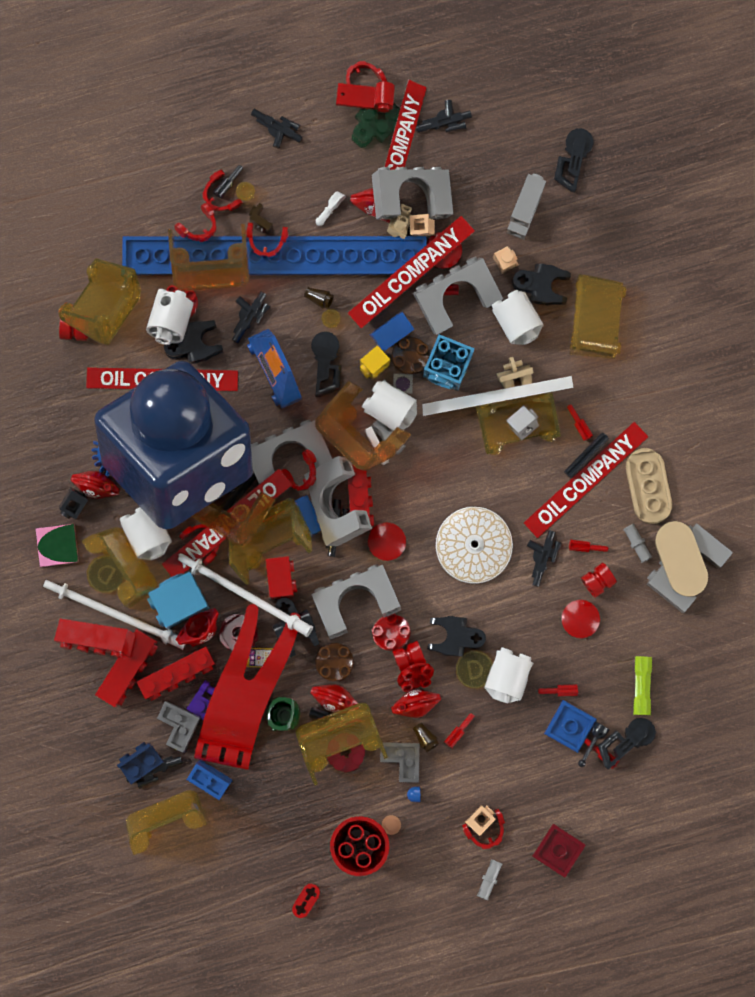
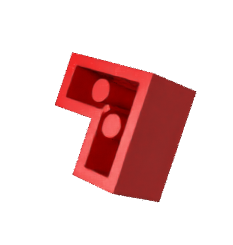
M289 556L266 559L271 600L294 597V593L297 592L296 580H292L291 572H295L293 560L290 561Z

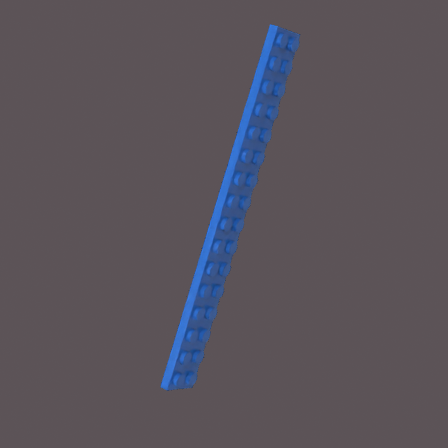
M123 236L122 274L392 275L426 246V236H406L405 239H402L400 236H288L287 242L283 244L281 250L273 257H261L255 254L247 236H211L204 242L181 236ZM253 236L254 245L261 252H263L264 247H267V252L275 250L281 239V236Z

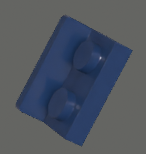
M143 742L135 748V753L132 755L127 753L119 759L120 763L117 766L122 770L131 785L164 763L151 743L146 744Z

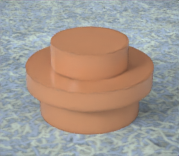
M389 815L383 819L382 827L387 834L394 835L399 832L401 822L398 817Z

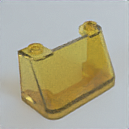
M95 258L87 268L89 283L74 305L68 302L61 305L58 313L63 322L96 342L108 345L137 304L141 295V289L135 269Z
M579 274L576 279L575 289L577 291L575 294V312L569 354L615 359L616 354H620L621 350L618 334L622 298H625L626 286H623V282Z
M547 392L474 406L486 454H499L505 444L521 441L509 428L506 420L523 406L528 411L532 409L538 416L536 420L539 425L523 440L540 436L545 441H554L557 437H561L553 393Z
M112 527L82 540V543L89 552L93 554L102 552L105 556L109 554L126 579V582L117 591L118 597L125 607L131 608L149 596V592L157 588L155 577L143 559L136 557L125 532L121 528Z
M187 790L130 814L126 819V827L133 855L147 850L149 839L152 837L150 831L180 818H183L186 826L191 829H197L209 824V819L199 795L193 790Z

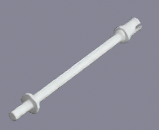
M180 554L178 560L191 567L192 574L200 572L287 623L289 629H294L306 637L310 635L313 626L300 620L296 614L290 616L206 568L202 565V559L199 558L197 561H194L186 555Z
M46 580L43 587L59 593V599L66 596L158 636L164 644L169 643L181 650L186 645H179L175 639L178 635L173 633V630L163 631L67 589L68 584L66 583L62 587Z

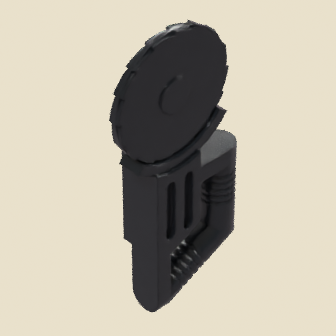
M576 128L567 135L565 151L571 157L559 156L554 180L574 193L576 192L582 159L587 157L586 154L592 150L594 145L593 137L587 130ZM565 163L569 164L567 173L574 178L573 184L562 176Z
M327 331L316 334L311 343V348L315 355L314 359L318 361L315 397H322L340 390L342 366L330 365V362L338 357L336 354L340 347L339 340L333 333ZM329 370H334L333 384L320 389V383L329 380Z
M636 718L631 721L628 728H625V739L615 730L598 746L607 770L633 747L639 748L640 746H647L652 743L656 735L655 726L646 718ZM618 740L620 744L613 749L616 758L611 762L607 748Z

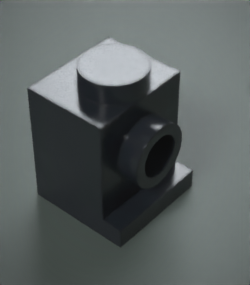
M70 487L59 505L60 513L68 519L71 517L77 519L88 502L87 496ZM72 500L76 502L74 506L68 505Z

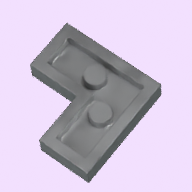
M165 701L157 719L174 727L166 745L185 753L201 717Z
M381 742L380 762H400L399 782L419 783L420 743Z

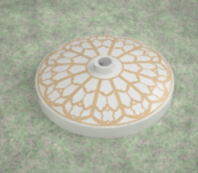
M466 507L452 513L442 523L436 538V554L441 566L450 576L465 583L478 584L492 580L505 569L512 554L513 543L508 526L499 515L482 507ZM472 541L478 542L476 548L471 546Z

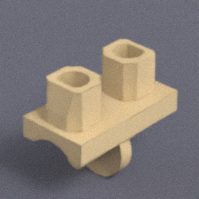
M401 204V215L390 220L387 232L393 237L400 236L402 239H405L410 224L412 208Z
M510 357L509 364L503 365L504 370L508 371L497 373V378L502 383L504 389L515 387L513 379L520 377L522 385L532 384L531 374L534 373L533 368L530 365L522 366V360L515 362L514 358Z

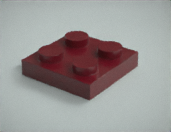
M552 824L532 857L565 878L586 845L555 824Z

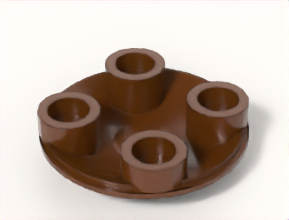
M415 337L400 339L392 350L394 366L400 372L408 375L420 373L425 369L429 359L428 346Z
M330 643L323 646L315 658V666L318 673L328 681H341L351 673L354 665L353 656L348 647L339 643Z

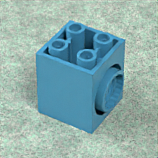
M439 334L425 366L423 377L428 378L430 382L438 386L458 391L472 359L474 348Z
M191 572L184 575L183 573L175 575L160 583L157 589L148 593L150 597L147 600L151 608L157 610L159 615L156 618L160 626H165L167 629H171L190 619L195 614L209 609Z

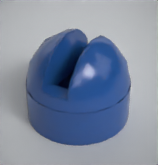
M412 787L408 790L407 797L411 802H421L420 787Z

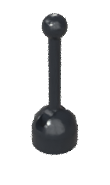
M595 723L592 729L594 739L583 759L579 760L578 765L580 767L586 765L585 761L596 741L603 739L608 734L609 729L605 726Z

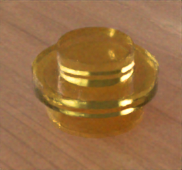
M249 182L240 183L236 188L237 197L242 201L251 200L255 195L254 186Z
M327 309L322 314V323L328 328L338 326L340 323L339 312L335 309Z

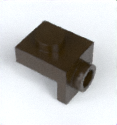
M259 203L257 207L253 206L249 212L250 223L255 225L254 228L263 234L264 232L270 234L273 224L259 216L263 210V205Z

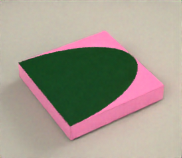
M75 524L36 529L40 567L79 562Z

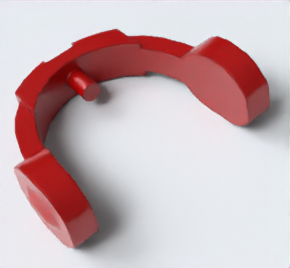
M359 61L353 66L351 65L346 71L347 84H350V77L355 70L357 73L361 72L359 68L371 69L381 82H387L380 68L377 69L374 65L365 61Z
M219 170L209 177L210 180L202 192L204 201L213 211H233L243 204L241 199H237L227 206L217 207L211 204L215 200L213 197L208 199L209 188L225 175L223 170Z
M207 203L201 205V210L211 220V229L209 231L204 229L203 232L205 234L194 235L178 222L174 225V228L181 237L204 242L215 234L217 226L214 211Z
M248 222L246 233L254 253L261 257L275 256L281 250L283 244L287 242L288 227H283L280 243L275 250L267 252V247H264L263 252L255 247L253 242V223Z
M309 449L302 453L310 469L308 480L306 478L303 479L304 484L302 486L294 482V478L287 469L281 470L292 484L291 487L297 489V491L307 490L316 481L314 463L317 459Z
M210 524L189 526L179 537L183 540L194 531L205 529ZM220 544L202 562L205 566L216 558Z
M499 808L494 810L500 829L498 837L494 841L489 837L490 843L478 842L465 823L462 827L468 840L471 839L482 849H490L502 841L504 833L503 824L505 821Z

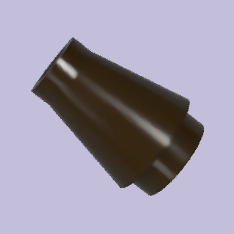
M307 287L304 293L305 298L322 309H328L334 298L330 291Z
M422 722L413 728L422 750L424 749L426 752H429L439 745L438 738Z

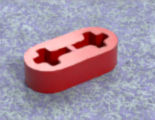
M307 884L293 904L292 912L297 918L306 917L317 901L320 889L316 884ZM314 887L317 895L311 896L309 900L305 899L308 895L306 889ZM303 901L307 903L304 907L306 912L298 914V909L295 907L297 905L301 906Z

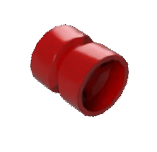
M61 315L59 323L60 340H69L75 337L76 341L88 340V316H77L74 319L70 315Z
M603 562L594 568L593 573L588 572L581 577L583 584L594 598L602 594L605 587L609 589L617 583L613 573Z
M418 641L408 644L407 649L399 648L392 651L400 672L411 665L426 663Z

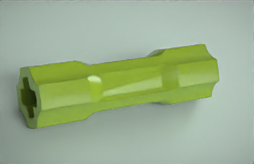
M635 657L633 715H651L650 683L652 657Z

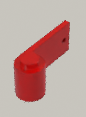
M379 82L376 84V87L338 83L336 105L388 112L393 108L395 85L390 82Z

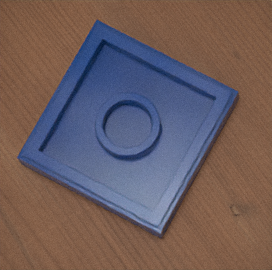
M562 700L544 734L578 753L597 719Z

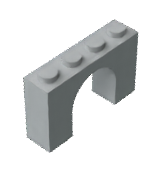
M381 167L372 174L376 219H395L401 215L399 189L403 182L415 183L424 191L430 219H446L453 215L449 170H442L441 167H433L430 170H424V167H416L413 170H407V167H398L395 170H389V167Z
M528 174L511 215V222L507 229L508 234L523 240L525 239L546 184L542 176Z
M475 256L467 260V264L463 267L458 265L449 270L450 274L446 276L441 274L433 279V283L429 285L424 283L416 288L417 291L413 295L434 334L437 335L453 326L443 306V294L447 287L454 282L466 281L471 284L483 307L488 308L493 303L503 300L483 258L479 257L477 259Z
M310 419L300 423L301 426L296 429L293 427L285 429L280 436H269L265 438L266 442L258 444L256 442L251 444L253 471L259 484L275 472L272 465L273 456L276 450L284 444L295 443L311 450L317 459L314 463L315 468L332 460L315 420L312 422Z
M338 456L317 467L316 481L313 486L308 488L326 546H339L372 529L367 511L354 510L342 517H338L332 508V494L336 486L355 475L350 457ZM310 472L304 474L306 480H308Z
M695 524L693 527L689 525L688 527L694 534L701 556L716 568H721L733 552L698 524ZM660 561L661 567L657 571L654 569L647 577L649 579L647 585L681 613H684L697 597H686L675 592L670 586L663 564Z
M373 565L364 573L356 572L350 575V578L347 580H337L332 583V586L328 588L320 587L314 591L315 593L311 594L330 640L348 633L340 614L339 606L343 596L351 590L364 589L369 591L375 597L383 617L401 611V606L383 565Z

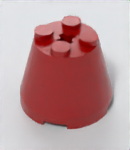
M355 816L344 820L337 826L331 837L330 851L335 864L342 871L353 876H366L379 870L385 863L389 854V839L386 831L377 821L364 816ZM363 839L365 848L357 850V845L354 842Z

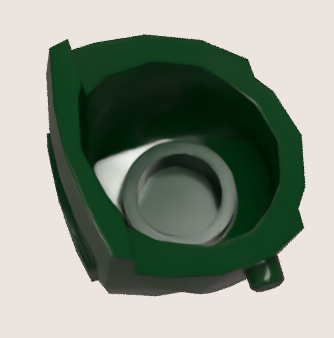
M278 697L272 700L267 710L268 725L272 727V731L295 729L299 723L300 707L296 701L286 697Z

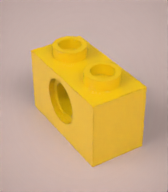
M378 345L360 360L361 373L366 378L370 377L372 380L390 366V359Z

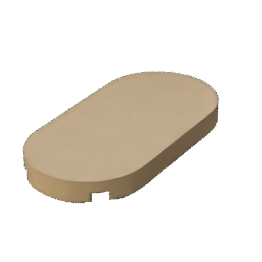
M638 449L629 456L626 462V474L633 508L641 521L648 524H657L664 521L672 510V499L664 461L652 449Z
M677 521L666 523L657 532L655 545L670 586L682 596H695L706 587L708 572L694 534L684 523Z

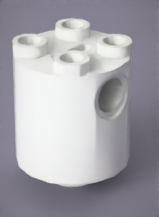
M158 289L146 328L147 333L154 337L158 343L169 345L183 341L193 308V302L186 297L185 292L177 290L174 293Z
M515 290L507 295L508 299L503 302L499 300L491 306L510 343L526 345L538 338L544 325L526 293Z
M385 380L382 382L377 381L372 389L374 392L373 396L367 398L362 405V408L365 409L364 413L373 416L380 423L395 432L409 427L417 415V400L400 389L391 386Z
M140 507L135 510V514L131 516L127 514L119 519L137 558L154 560L165 554L168 545L172 542L167 530L158 527Z
M501 647V650L496 652V658L490 669L485 689L493 699L504 703H511L522 699L533 662H531V657L520 654L518 657L512 655L513 652L511 650Z

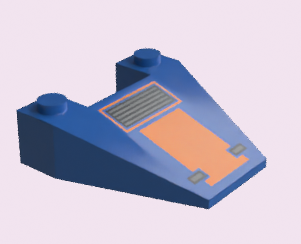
M270 329L248 338L250 344H247L251 355H256L273 389L274 395L271 397L275 405H280L281 409L302 400L291 368L275 335Z

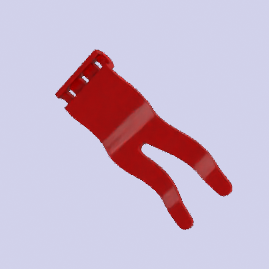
M250 604L246 609L239 636L210 699L194 759L249 770L254 743L264 711L289 658L298 633L294 629H289L286 623L278 641L254 679L246 680L244 673L258 620L259 608L255 604ZM298 613L290 614V616H294L296 614L297 616H299V619L301 620V617ZM204 744L209 745L207 755H202ZM222 748H226L224 759L220 758ZM239 752H244L242 763L237 762Z

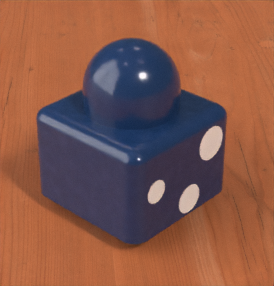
M178 361L165 369L147 375L135 388L107 404L95 414L94 422L103 467L149 518L162 529L176 527L248 480L253 474L250 427L248 423L189 362Z

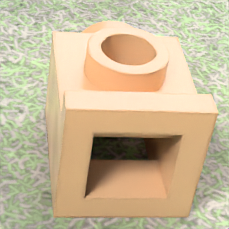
M429 214L410 215V235H435V220L430 219Z
M508 246L494 253L493 259L501 274L519 266L516 261L518 259L515 252L509 249Z
M481 805L465 823L480 836L496 820L493 817L495 813L487 805L485 808ZM480 815L485 817V821L482 823L478 822Z

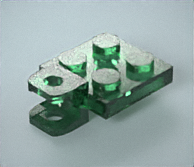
M393 103V108L388 112L362 108L355 115V119L359 123L353 130L351 140L360 148L368 146L374 138L383 143L395 130L400 108L395 103ZM378 113L385 114L386 120H378Z

